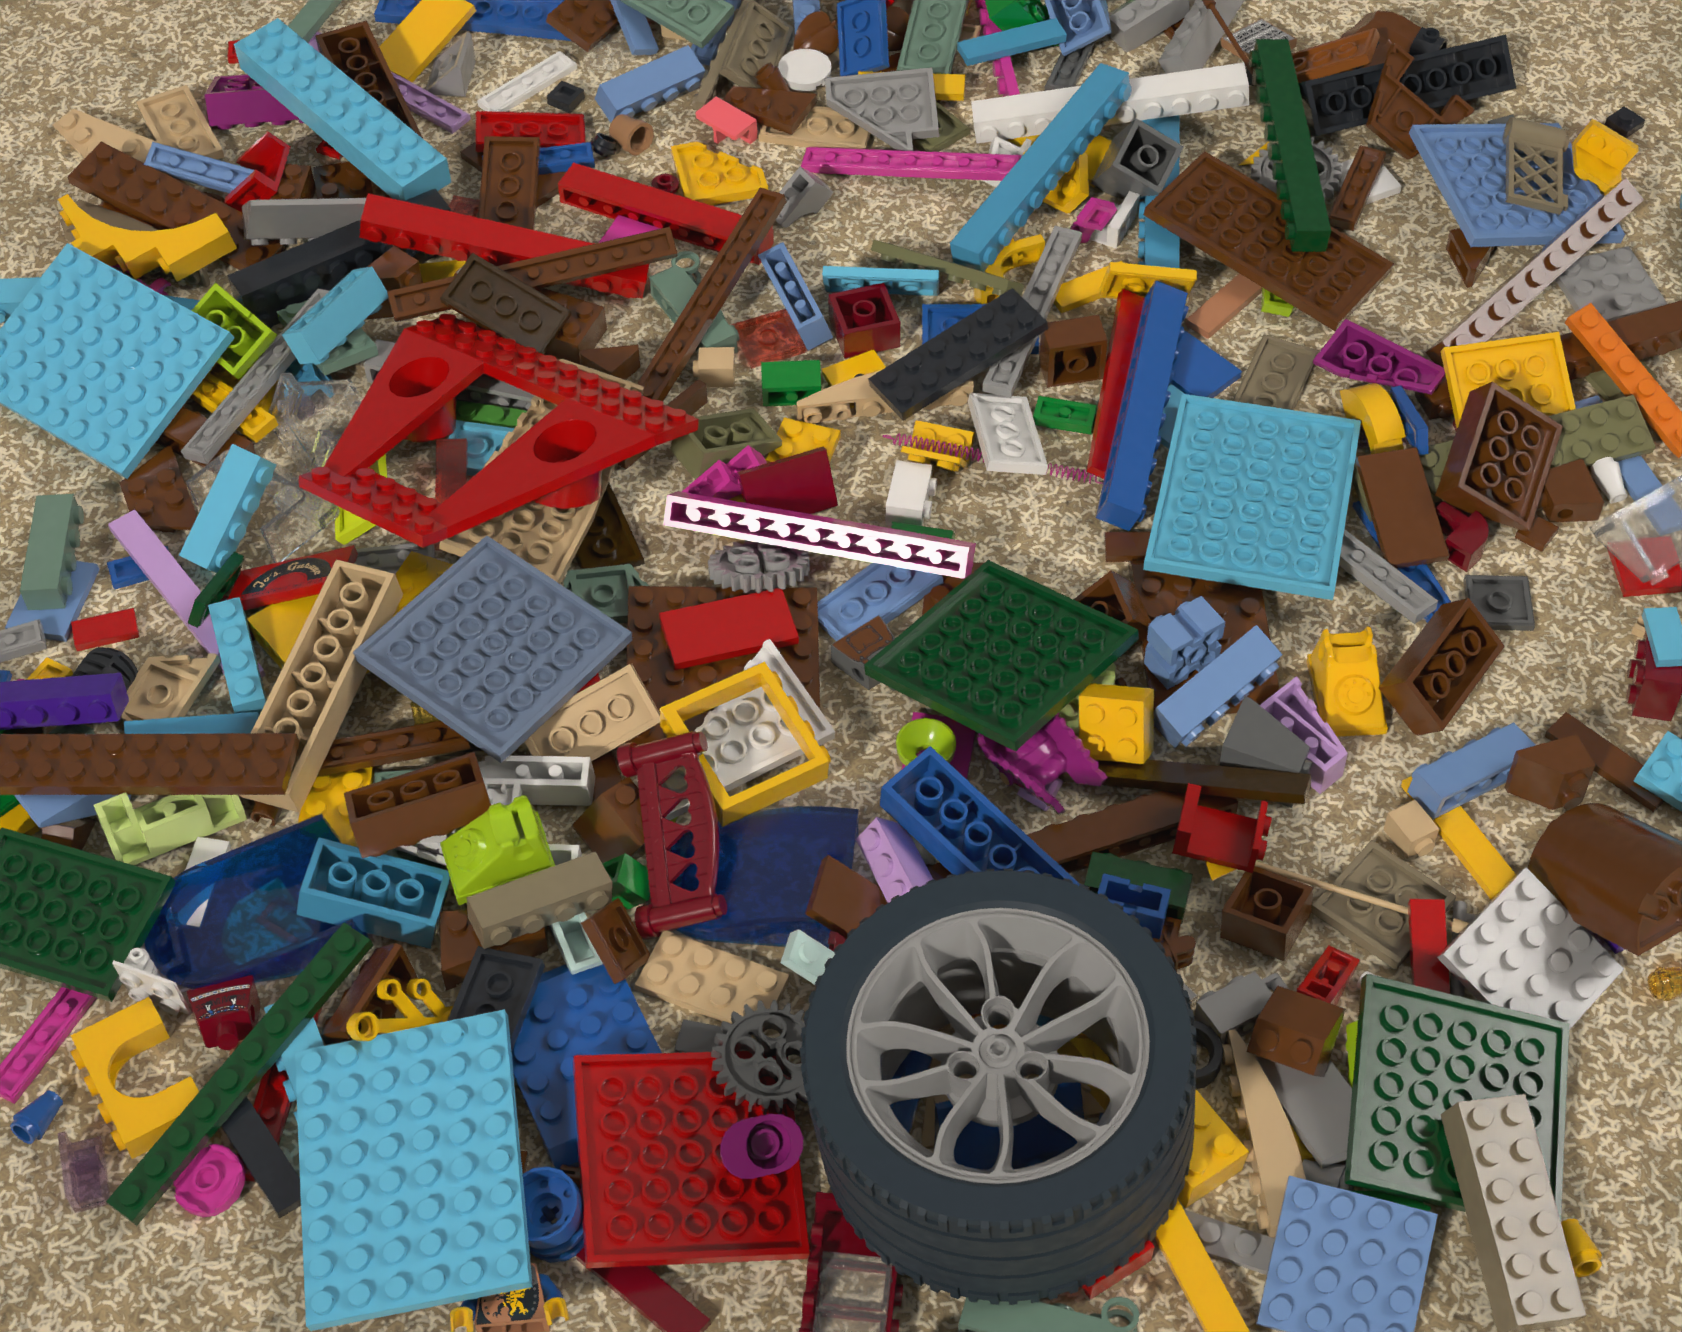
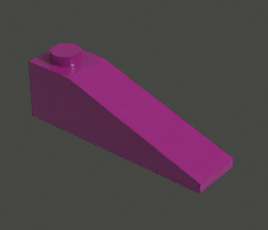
M1347 319L1343 321L1313 359V364L1339 377L1391 387L1401 386L1406 390L1432 394L1446 376L1443 367Z

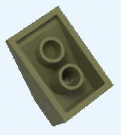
M754 408L695 417L699 419L698 431L672 440L670 450L696 480L718 460L727 464L748 445L765 456L782 446V439Z

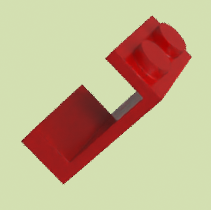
M267 131L237 159V164L254 171L225 197L223 203L242 212V206L248 201L269 200L277 193L291 146Z
M1188 783L1172 854L1253 873L1256 860L1263 861L1268 841L1261 839L1262 836H1268L1272 817L1266 816L1268 802L1261 801L1257 818H1250L1198 805L1201 786Z

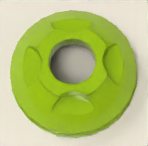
M921 718L913 720L904 725L897 735V754L905 766L917 757L916 754L919 751L926 750L929 746L948 763L954 757L956 749L955 735L946 724L936 719Z

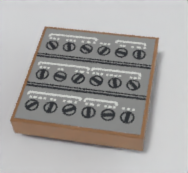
M1262 18L1232 33L1248 60L1250 50H1254L1256 39H1288L1290 49L1297 47V38ZM1227 36L1221 38V47L1241 58Z

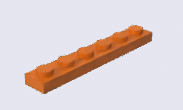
M1592 303L1569 316L1564 323L1626 397L1634 395L1643 418L1671 452L1678 458L1682 457V411Z

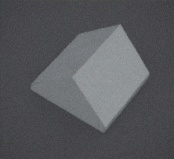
M465 32L435 58L426 91L434 95L466 96L476 63L471 33Z

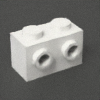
M896 460L886 502L885 526H892V522L923 526L924 519H930L932 501L928 500L929 496H935L937 478H932L933 465Z

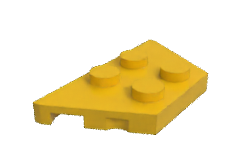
M375 766L316 777L299 813V830L311 836H318L323 839L358 847L349 822L344 793L372 784Z

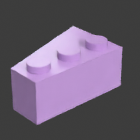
M1296 676L1260 706L1310 746L1307 760L1313 762L1309 773L1311 774V787L1321 794L1343 776L1348 753L1329 724L1323 722L1316 711L1317 706L1312 699L1309 700L1301 688L1302 683Z

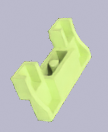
M125 792L94 805L114 859L131 865L139 864L196 841L197 837H206L247 820L238 795H169L133 809Z

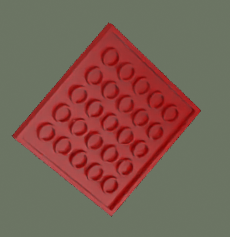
M738 1051L736 1053L741 1059L753 1057L749 1051ZM712 1052L574 1055L573 1075L580 1186L583 1201L586 1268L808 1259L810 1250L800 1159L788 1170L753 1179H741L734 1176L723 1164L720 1150L725 1132L732 1124L743 1119L762 1116L763 1113L761 1105H756L754 1110L749 1112V1101L744 1100L738 1106L735 1105L737 1095L735 1092L728 1096L724 1095L727 1083H716L717 1074L721 1071H712V1061L716 1060V1058L711 1056ZM783 1073V1076H784L787 1080H791V1077H787V1076ZM763 1076L759 1079L762 1084L767 1086L777 1083L775 1079L769 1076ZM787 1103L783 1104L782 1114L793 1119L795 1122L794 1111ZM769 1106L767 1114H778L774 1106Z

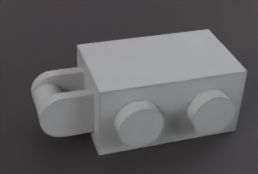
M1255 971L1244 977L1239 975L1233 978L1226 987L1216 992L1209 991L1202 995L1197 1001L1194 1019L1211 1027L1219 1036L1221 1043L1226 1044L1228 1030L1235 1029L1240 1037L1253 1031L1257 1017L1272 995L1271 989L1274 991L1277 986L1290 988L1287 987L1278 973L1271 974L1264 979H1261Z

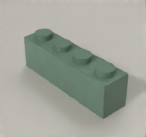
M74 494L36 496L20 586V593L28 610L66 608L67 597L72 594L71 572L76 570L75 548L80 546L78 529L79 524L84 522L83 508L78 506Z

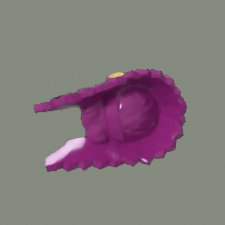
M1059 713L1016 752L980 733L977 738L986 758L992 761L993 765L999 769V776L1007 786L1016 784L1046 805L1051 806L1058 815L1066 811L1059 801L1046 791L1045 786L1056 780L1063 772H1067L1077 784L1083 783L1098 787L1108 778L1102 770L1098 769V762L1090 757V750L1083 747L1082 739L1075 736L1072 728L1066 726L1065 718L1059 717Z

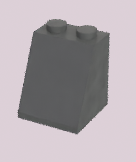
M1136 118L1113 138L1090 184L1116 198L1126 197L1129 191L1140 194V196H1158L1184 146Z
M1244 696L1222 746L1219 766L1309 774L1313 762L1307 760L1310 750L1309 745L1254 700ZM1276 802V803H1279V804H1281V805H1284V806H1287V807H1290V808H1292V807H1293V804H1294V803Z

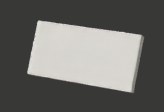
M970 393L968 405L986 470L1046 475L1048 465L1027 397L1012 396L1007 398L995 394Z

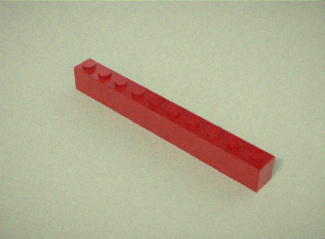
M370 193L367 194L363 209L359 238L367 239L371 242L386 243L404 249L409 248L430 255L453 258L457 261H467L470 255L474 253L495 266L595 244ZM650 264L567 282V284L595 289L598 292L622 295L626 298H643Z

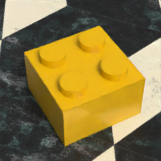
M1090 683L1079 695V738L1082 739L1083 747L1090 750L1091 758L1094 760L1144 764L1154 751V689Z

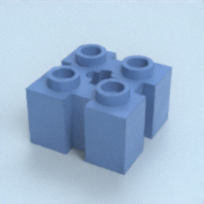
M1202 596L1191 602L1186 601L1176 609L1173 616L1169 613L1165 616L1156 617L1148 627V644L1145 651L1144 664L1167 690L1186 680L1190 672L1194 670L1200 672L1220 655L1222 645L1217 640L1223 638L1224 619Z

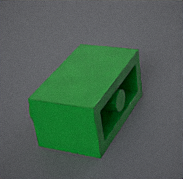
M820 360L761 362L763 407L797 405V401L821 391Z

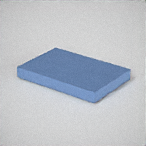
M76 561V570L71 572L72 594L67 597L66 608L28 610L20 594L5 629L40 619L45 639L67 642L72 631L71 622L76 621L99 572L98 565Z

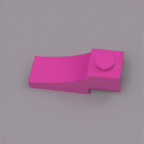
M748 445L727 464L718 460L682 492L729 500L742 494L737 472L766 464L767 462L760 452Z

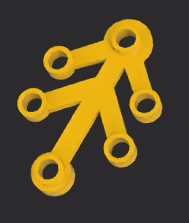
M384 979L377 986L379 998L384 1001H391L405 1018L377 1019L371 1012H357L348 1020L346 1029L350 1037L355 1041H371L378 1033H391L445 1022L448 1020L453 1006L446 1007L431 990V984L427 979H412L407 985L408 996L413 1000H422L434 1015V1017H424L402 991L399 981L396 979ZM389 984L392 988V992L390 995H388L387 993V986ZM418 984L421 985V993H420V994L417 993V985H418ZM359 1021L361 1022V1025H362V1028H361V1031H360V1032H359V1029H358Z

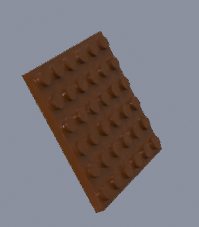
M629 586L628 630L632 632V641L627 645V665L633 664L659 712L663 706L744 671V667L749 660H753L757 653L675 670L660 625L659 613L756 593L755 590L744 593L742 589L732 591V587L723 589L722 587ZM785 587L782 590L799 636V644L777 648V650L820 709L817 588ZM714 708L683 721L689 732L695 731L697 727H700L709 711H713ZM659 723L625 742V744L635 742L637 745L667 737Z

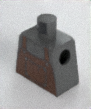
M878 615L831 644V662L866 689L870 690L881 682L865 675L864 665L891 643L895 637L883 619Z

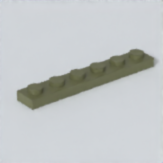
M873 239L871 251L881 253L880 259L896 263L897 259L903 260L902 266L919 269L920 265L924 266L925 270H939V277H941L943 272L948 274L947 280L961 284L966 279L970 281V287L986 291L987 286L993 288L992 293L999 296L1012 288L1019 295H1022L1025 285L1023 283Z

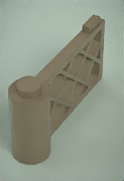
M1515 117L1508 119L1502 139L1503 144L1506 145L1505 202L1558 215L1561 214L1562 210H1567L1568 195L1563 194V153L1568 148L1570 138L1566 136L1565 129ZM1514 149L1523 151L1527 156L1522 158ZM1541 156L1554 158V163L1549 165ZM1534 161L1541 169L1535 171L1528 163ZM1520 167L1527 176L1522 178L1514 169ZM1547 174L1554 182L1549 184L1541 176ZM1533 180L1541 189L1535 191L1528 182ZM1520 187L1527 196L1515 194L1514 189ZM1547 193L1554 200V203L1546 201L1542 195Z

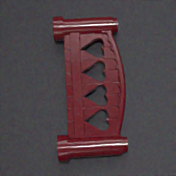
M691 731L640 745L631 742L620 745L617 749V760L623 775L627 778L637 776L651 897V904L639 906L635 910V925L643 940L660 937L664 931L720 919L722 915L727 913V903L722 894H715L719 866V827L713 794L699 759L702 752L708 749L707 739L703 732ZM685 767L686 775L684 779L688 784L685 792L677 793L662 787V784L678 768ZM688 799L690 806L687 811L691 814V821L688 825L682 826L665 818L682 800ZM692 831L694 838L691 844L695 847V853L691 858H684L669 851L686 832ZM691 864H696L697 866L695 877L699 880V886L695 891H688L673 884Z

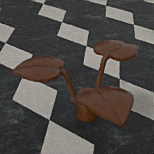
M891 6L886 11L888 51L902 50L909 15L903 9ZM817 11L807 15L796 31L793 50L813 49L822 52L826 56L832 54L839 44L838 31L834 28L838 23L837 15L831 23L829 16L825 12Z

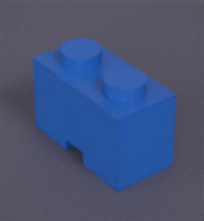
M1103 873L1098 894L1101 893L1107 896L1108 901L1121 905L1125 913L1129 916L1134 915L1139 919L1141 927H1147L1152 932V938L1160 939L1171 890L1145 883L1143 886L1130 884L1129 879Z

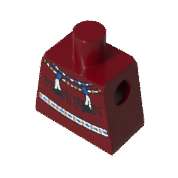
M253 975L186 991L196 1025L207 1048L218 1046L222 1050H232L238 1045V1041L244 1040L258 1024L261 1004Z

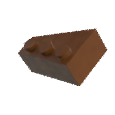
M467 910L440 912L441 973L446 991L463 983L477 947H482L468 919ZM546 926L535 933H526L510 939L505 944L494 945L488 948L535 957L549 951L548 928Z

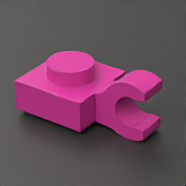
M1095 197L1090 198L1076 217L1078 221H1075L1070 228L1071 230L1082 232L1080 243H1087L1095 229L1103 230L1117 211L1114 203Z

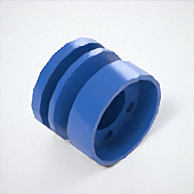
M547 1166L533 1168L523 1173L530 1253L537 1259L549 1263L564 1262L573 1258L584 1247L581 1191L574 1181L559 1169ZM557 1218V1221L552 1224L551 1221Z

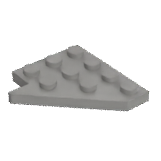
M932 68L825 78L827 106L896 150L913 151V139L939 137Z

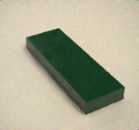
M234 551L194 601L188 624L196 628L200 627L210 615L208 605L220 602L234 585L244 562L243 555Z

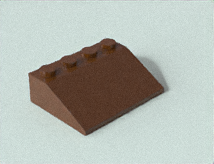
M1494 382L1470 391L1435 495L1461 511L1471 514L1478 511L1486 519L1525 532L1530 531L1563 426Z

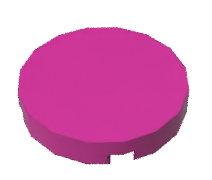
M219 1144L208 1145L209 1147L201 1149L173 1183L176 1187V1201L190 1214L202 1218L216 1216L229 1209L239 1198L245 1185L246 1171L242 1160L228 1147Z

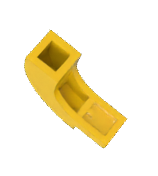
M1039 234L1014 241L1012 237L1009 245L1000 251L995 262L989 265L984 272L1004 278V275L1013 268L1038 262L1045 248L1044 238ZM987 286L986 291L973 288L977 304H988L999 297V295L992 293V287Z
M1370 383L1340 390L1345 416L1349 419L1361 420L1371 454L1404 449L1402 438L1406 437L1400 415L1392 398L1382 386Z

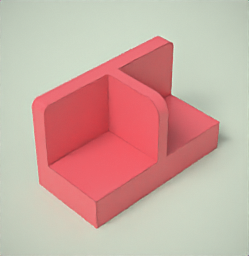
M717 96L695 112L698 120L713 128L714 142L717 144L726 137L732 140L741 138L749 144L758 139L757 120Z

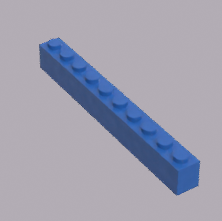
M1157 280L1144 297L1095 517L1127 531H1130L1136 521H1142L1147 510L1144 499L1148 496L1152 486V482L1148 480L1157 462V459L1153 458L1161 442V436L1158 435V432L1166 419L1163 408L1166 407L1170 399L1171 392L1167 391L1173 381L1175 370L1172 369V366L1180 352V349L1176 346L1182 338L1184 327L1181 326V323L1184 321L1189 306L1185 305L1188 293Z

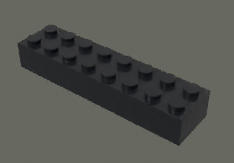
M1506 34L1413 56V61L1399 80L1431 109L1445 106L1451 96L1456 94L1466 101L1516 89ZM1384 63L1298 83L1310 137L1367 124Z
M436 189L406 200V202L451 211V208ZM360 219L227 276L233 298L271 329L273 326L280 324L277 311L285 309L291 304H298L309 300L317 289L332 290L352 270L368 267L395 245L371 242L367 239L359 238ZM399 248L417 259L419 264H424L427 260L439 256L409 248Z

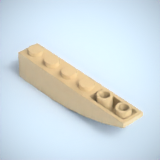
M879 371L849 379L797 401V420L811 424L828 420L842 421L859 416L874 417L878 414L894 411L869 385L868 378ZM972 378L923 409L932 410L937 406L965 405L968 403L969 394L973 393L974 384ZM854 402L855 407L850 409L849 403Z
M1235 1029L1228 1030L1226 1044H1222V1060L1224 1066L1230 1065L1232 1076H1228L1229 1092L1231 1097H1237L1239 1108H1235L1236 1125L1238 1130L1244 1129L1246 1140H1242V1144L1249 1151L1245 1162L1252 1163L1254 1172L1249 1173L1250 1189L1252 1195H1259L1261 1206L1256 1208L1257 1222L1260 1229H1266L1267 1236L1275 1238L1287 1179L1290 1175L1306 1180L1290 1123L1274 1088L1255 1056L1246 1052L1248 1047Z

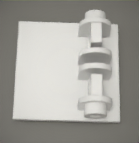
M132 949L124 963L113 961L112 964L120 976L119 980L124 983L129 991L128 995L133 1000L139 1002L150 997L152 1002L158 1003L159 1007L169 1014L177 1015L179 1011L188 1015L192 1013L177 984L161 977L145 949Z

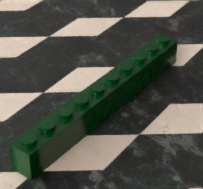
M1256 39L1254 50L1249 52V66L1254 69L1252 80L1253 85H1257V104H1261L1260 119L1261 122L1265 123L1264 139L1269 141L1268 158L1270 161H1273L1272 177L1278 183L1276 195L1277 199L1282 202L1281 219L1286 221L1285 238L1290 240L1292 252H1326L1331 227L1289 40Z

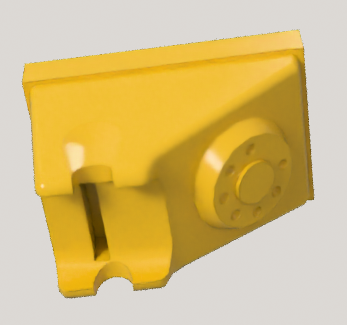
M1366 626L1363 631L1357 633L1331 634L1328 628L1324 629L1312 654H1307L1306 661L1317 713L1324 723L1327 722L1337 737L1387 734L1388 726L1384 712L1382 692L1378 688L1381 684L1377 651L1375 645H1372L1373 633L1369 626Z

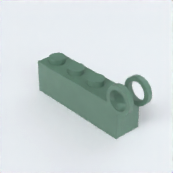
M691 251L677 253V257L671 260V268L649 277L651 296L674 324L701 282V274L698 271L700 259L697 254ZM683 258H690L695 261L692 267L685 268L677 266L676 263ZM721 309L695 351L698 354L699 348L734 347V354L738 352V331L733 325L727 323Z
M966 1297L958 1332H1137L1139 1310L1133 1301L1125 1297L1109 1299L1103 1305L1101 1314L1093 1313L1090 1315L1076 1312L1070 1306L1061 1303L1050 1305L1043 1302L1031 1303L1030 1300L1018 1301L1016 1305H1009V1301H1000L999 1305L990 1304V1301L979 1299L977 1303L969 1302V1299ZM1122 1305L1127 1307L1132 1312V1315L1120 1309L1108 1310L1113 1306ZM1120 1316L1125 1318L1130 1324L1125 1327H1117L1108 1319Z

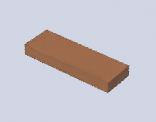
M1239 273L1186 319L1185 325L1209 339L1262 292V287Z

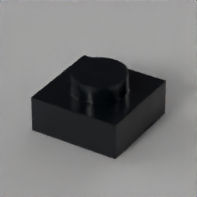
M561 81L547 95V103L550 106L571 113L585 98L584 89Z
M1625 106L1607 117L1605 121L1606 126L1625 138L1644 127L1645 119Z

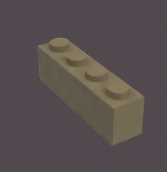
M595 851L467 897L468 919L483 949L494 945H502L510 939L526 933H535L548 925L559 921H568L575 915L604 907L612 902V880Z

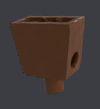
M1583 459L1549 469L1537 509H1543L1549 522L1599 520L1604 501Z

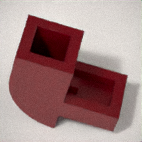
M1443 501L1435 510L1442 533L1448 536L1445 540L1449 552L1448 561L1468 572L1483 555L1489 534L1488 524L1478 511L1473 512L1467 517L1460 510L1453 508Z

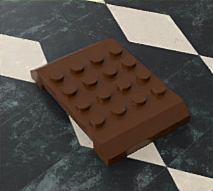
M1144 560L1129 561L1130 581L1134 583L1151 622L1161 615L1165 616L1171 613L1173 616L1175 599L1192 601L1202 596L1225 621L1223 638L1217 640L1222 645L1220 654L1256 625L1271 641L1262 589L1143 570ZM1147 637L1141 641L1143 662L1148 644ZM1144 664L1147 688L1154 689V711L1157 706L1199 672L1197 670L1190 672L1186 680L1167 690ZM1277 671L1261 686L1256 682L1252 685L1255 688L1247 697L1261 705L1279 690ZM1242 701L1236 706L1229 703L1230 709L1225 714L1237 713Z

